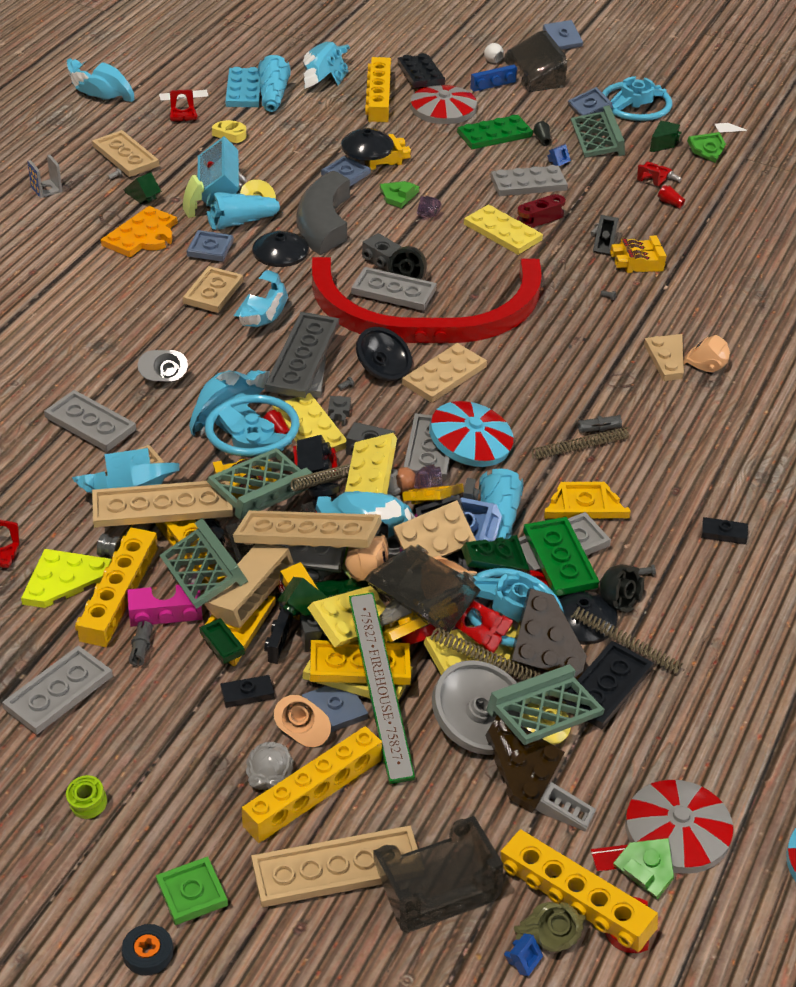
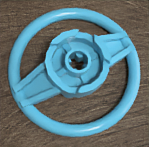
M636 76L628 77L623 82L608 86L602 92L607 97L612 91L621 89L611 100L613 105L611 110L615 116L627 120H655L665 116L672 108V99L665 88L662 89L660 85L656 86L647 78L639 80L636 79ZM654 96L663 97L666 102L662 110L651 114H631L621 111L630 104L632 107L638 108L640 105L652 103Z
M243 395L229 399L214 408L206 419L205 433L211 444L225 453L241 457H256L275 448L283 451L287 445L292 444V440L299 431L300 421L294 408L281 399L268 395ZM247 403H264L276 406L285 411L290 417V430L287 434L275 433L272 422L253 413L244 417L233 407ZM216 419L232 435L233 446L224 443L215 435L213 427Z
M493 568L482 571L468 581L463 591L462 602L464 610L472 596L493 600V610L514 619L517 623L520 621L529 588L554 595L563 611L558 597L545 583L530 574L515 569ZM475 609L470 610L467 614L470 622L474 626L481 625L482 621L475 612ZM506 635L501 636L502 641L500 644L513 647L515 638Z

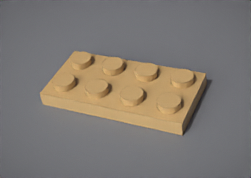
M123 130L92 140L93 147L129 177L160 166L159 159Z
M456 343L403 377L402 385L433 403L486 368L487 360Z

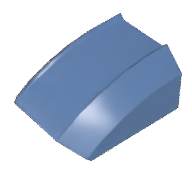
M461 497L466 520L476 541L485 539L489 542L495 541L502 519L497 505Z

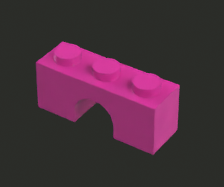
M176 585L175 595L167 600L155 598L152 595V587L127 589L130 627L137 626L141 621L143 622L142 626H144V621L154 625L203 620L202 606L196 609L180 585ZM198 590L195 599L201 596L200 590Z

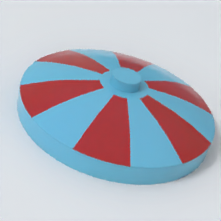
M467 401L446 403L436 409L430 421L429 433L437 448L446 456L465 465L476 467L496 465L507 458L513 446V433L508 423L495 411L477 403Z

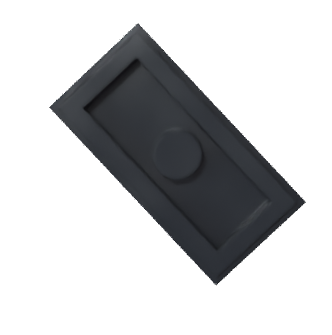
M703 517L701 538L746 544L748 539V523Z
M270 675L220 684L225 708L275 699Z

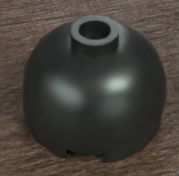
M401 247L389 258L388 270L390 273L422 279L427 270V261L424 254L416 247Z
M626 564L610 567L600 580L602 599L615 610L626 613L634 609L632 606L636 600H641L644 591V578L640 577L638 572L640 569Z

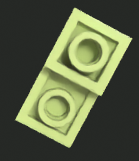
M196 175L191 176L183 197V210L188 218L195 217L197 201L202 200V192H204L203 183L199 181Z

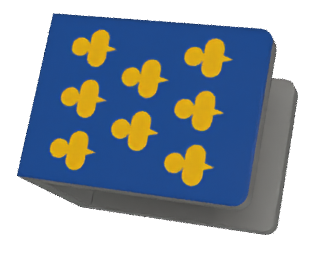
M47 155L50 179L41 182L39 169L31 160L27 161L31 188L40 198L63 192L59 164L51 155ZM51 187L49 190H43L42 188Z

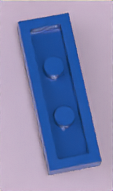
M510 65L471 74L470 89L474 92L514 83L517 77V67Z

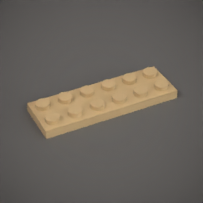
M207 481L92 490L94 528L233 516L232 505ZM218 481L220 484L230 485L229 481Z
M249 510L234 532L233 538L234 543H244L246 545L281 544L288 546L307 545L311 547L332 546L334 548L355 547L363 549L369 548L382 520L379 514Z
M411 825L251 855L261 908L424 876L423 864Z

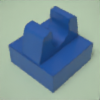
M566 144L549 150L550 154L547 155L549 162H553L555 166H561L571 161Z
M524 933L520 940L513 941V949L510 952L506 951L504 955L508 963L517 968L520 975L529 976L543 958V954L534 935Z

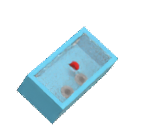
M225 136L198 155L197 178L203 183L204 192H202V200L206 204L208 195L211 192L236 194L238 190L241 191L243 184L247 182V179L239 172L238 149Z

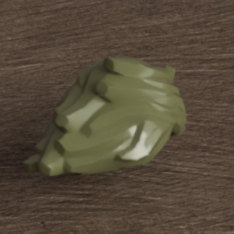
M542 903L535 907L533 913L521 921L520 925L514 926V931L517 933L516 940H520L523 934L527 933L534 935L538 946L550 952L567 950L581 938L582 930L584 929L583 922L586 917L585 915H580L568 903Z

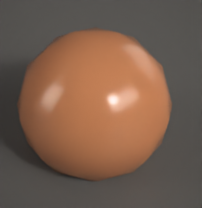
M408 467L397 469V485L401 490L399 494L417 487L418 478L413 470Z

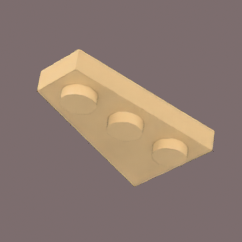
M682 334L645 338L644 346L663 381L683 379Z

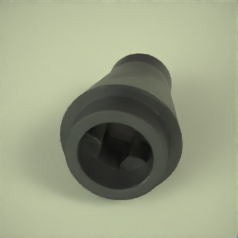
M544 121L537 122L534 125V134L543 146L550 145L549 124Z

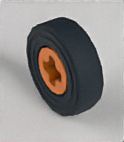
M144 924L135 927L127 933L122 943L121 953L125 965L132 972L139 975H153L161 972L168 966L173 957L174 946L170 934L163 927L155 924ZM148 944L149 946L152 945V949H149L148 953H143V948H146Z

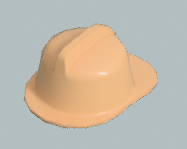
M289 695L283 697L274 709L276 725L298 743L306 747H317L328 740L331 733L330 720L323 710L300 695Z

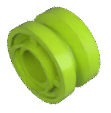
M90 775L80 776L74 779L67 787L66 798L75 816L82 819H90L98 816L105 809L107 795L98 778Z

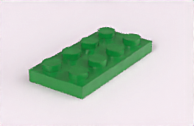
M519 115L481 121L475 124H466L457 129V133L471 150L533 137V130Z
M567 517L524 524L523 532L551 590L556 596L599 588L600 581Z

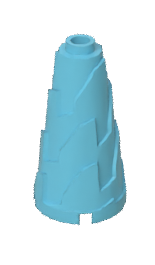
M269 55L264 57L262 62L260 60L258 75L262 106L269 112H275L281 104L284 90L291 75V67L289 62H285V58L278 55Z
M211 192L208 195L206 206H211L210 211H207V217L211 228L215 230L243 225L245 222L260 220V218L272 217L280 210V204L275 198L262 197L260 195Z
M492 469V474L487 475L486 471L479 480L480 500L496 504L501 513L502 519L496 538L503 537L504 539L511 537L524 485L523 479L519 480V474L508 469Z

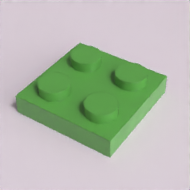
M208 856L156 875V882L175 925L228 906V899Z

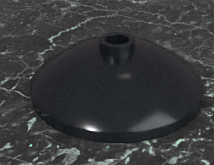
M362 128L348 133L342 139L341 148L346 155L355 159L378 160L391 154L394 143L391 137L380 130Z
M288 231L266 233L254 242L252 248L253 255L259 262L273 267L296 265L307 257L309 251L307 242L301 236Z
M371 327L364 330L356 341V353L360 363L376 378L384 381H397L405 377L412 366L411 352L404 340L393 331L383 327Z
M586 590L557 596L562 605L564 615L581 645L602 642L609 638V634L607 636L604 633L600 634V630L596 632V628L592 629L591 626L584 625L583 621L579 622V618L577 620L574 617L571 618L579 606L578 615L582 609L585 610L582 617L589 611L586 620L593 613L591 621L597 616L595 624L601 618L600 625L604 620L606 621L604 628L610 623L608 631L612 625H614L612 633L616 629L617 612L602 599L600 594Z

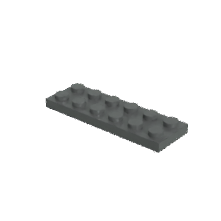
M300 312L265 383V391L306 398L339 326V318Z

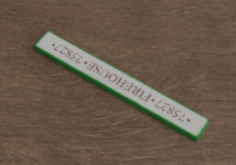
M366 593L349 596L350 609L378 737L382 741V755L388 783L412 781L415 779L374 594Z

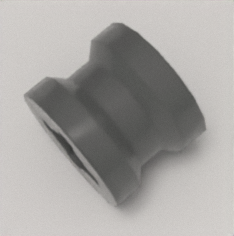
M102 534L97 543V555L101 557L107 555L112 559L113 553L118 551L122 538L117 536L111 538L107 534Z

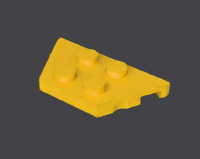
M560 482L557 492L551 498L548 508H545L544 519L571 518L584 512L591 518H630L631 511L628 507L624 508L620 504V498L610 490V487L605 482Z
M463 483L450 486L414 488L403 492V501H411V504H422L432 500L433 503L464 492Z
M268 596V600H264L240 628L226 624L243 645L245 651L276 604V597ZM212 614L206 624L217 620V618ZM242 656L229 663L232 666H236Z
M454 601L431 610L428 607L415 612V616L412 612L400 618L398 623L394 621L384 625L382 630L384 642H392L457 611Z

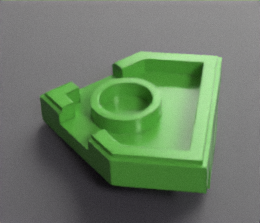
M720 132L689 136L687 140L694 154L716 163L726 146Z
M405 181L380 184V191L384 195V200L387 204L402 208L419 192L420 186Z
M669 838L631 842L613 863L615 868L657 900L674 879Z

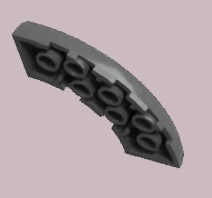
M330 171L322 175L308 187L299 201L296 213V224L300 231V236L304 237L308 246L319 255L347 241V222L336 213L335 208L350 198V179L336 171Z

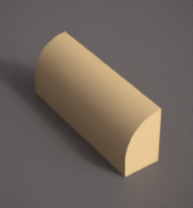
M255 544L237 564L248 582L241 587L235 582L205 603L207 609L217 619L221 618L224 623L240 628L279 584L280 571L294 565L289 548L279 545Z

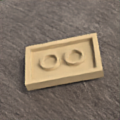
M208 266L183 296V304L219 313L243 283V275Z
M457 500L393 527L412 571L426 564L429 558L436 556L446 557L462 550L461 548L466 542L476 541Z

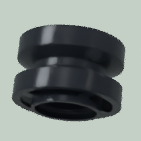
M329 482L309 488L310 496L315 497L311 500V507L316 508L318 497L328 496L331 497V501L339 496L337 493L341 491L340 484Z

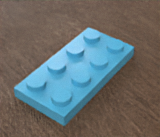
M229 68L226 107H259L261 89L258 68Z

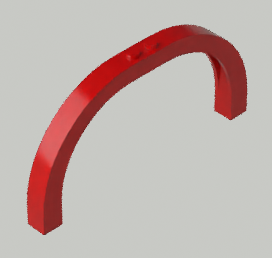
M312 257V290L315 300L325 314L329 317L339 318V325L358 334L371 327L389 329L400 336L405 343H465L498 336L526 320L535 309L540 295L542 278L540 259L521 258L519 271L521 286L508 302L494 310L479 315L456 318L389 316L362 308L347 299L333 282L331 257Z

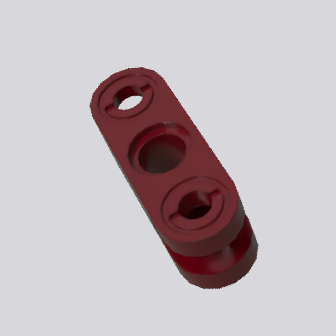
M553 194L518 206L517 214L519 216L517 220L534 228L561 219L564 216V210L561 207L565 205L566 199L562 195Z

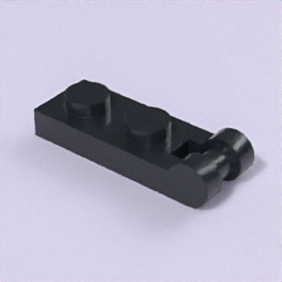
M280 602L278 619L273 620L271 626L272 635L266 638L264 651L268 652V662L278 664L293 623V616L282 609L284 605Z

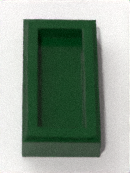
M221 618L199 627L200 634L223 664L245 655V648Z

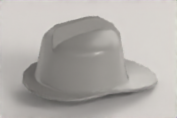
M173 350L147 351L142 354L138 361V371L144 378L151 381L175 382L184 376L188 367L186 357L179 351Z

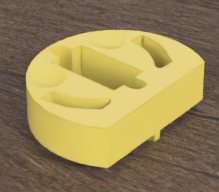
M220 121L212 126V136L218 138L225 136L230 142L239 143L246 139V126L238 121Z

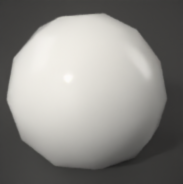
M497 43L489 44L484 50V57L490 63H498L504 56L502 46Z

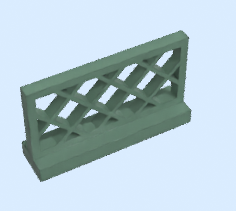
M610 105L603 106V112L571 118V124L584 158L617 152L618 156L625 155L624 138Z
M275 448L208 477L207 482L235 508L234 515L241 520L244 519L249 510L261 511L308 490L309 488L296 492L293 491L291 481L293 478L312 474V472L308 468L301 470L278 448ZM276 457L281 463L268 460ZM257 465L265 468L264 470H259L251 467ZM267 467L279 469L280 473L267 471ZM283 470L293 472V474H283ZM236 473L248 474L247 478L234 476ZM250 475L261 476L263 481L251 479ZM266 478L277 479V481L268 482ZM218 481H230V485L220 484ZM233 482L246 484V488L236 487L232 485ZM249 485L261 487L257 490L248 489ZM231 493L243 494V496L236 499Z
M203 518L195 523L198 528L197 530L159 555L196 609L235 582L240 587L248 582L237 563ZM199 538L196 546H190L191 543ZM201 552H207L205 558H198ZM186 553H193L191 559H184ZM175 554H179L178 557H177V559H175V560H168L169 558H171V557L174 556ZM209 564H216L214 570H207ZM195 565H202L200 571H193ZM181 566H187L185 572H179ZM227 576L220 583H216L218 577ZM204 577H211L209 583L201 584ZM189 578H196L194 584H187ZM198 590H205L204 594L195 599Z
M569 664L491 692L486 711L491 717L498 715L518 739L526 745L603 715L605 709L574 678L576 670ZM572 687L578 695L564 692V690ZM554 696L558 697L559 701L555 702L544 698ZM562 699L576 702V707L563 704ZM534 703L540 706L538 710L525 705ZM584 704L590 706L593 710L581 709L579 706ZM543 706L556 709L557 713L553 714L542 711ZM507 711L520 712L519 717L509 715ZM560 711L574 714V717L560 716ZM523 713L537 717V722L522 718ZM542 718L554 721L555 724L551 726L542 724L540 720ZM521 726L535 729V732L527 735Z

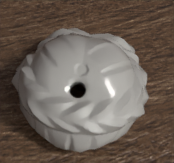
M265 742L259 744L250 752L246 761V773L249 785L252 788L258 790L270 789L291 775L294 760L285 745Z

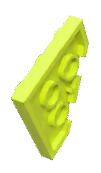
M44 549L21 597L22 605L46 608L53 605L54 600L64 596L69 598L84 591V587L93 583L100 584L103 572L106 567H109L112 559Z

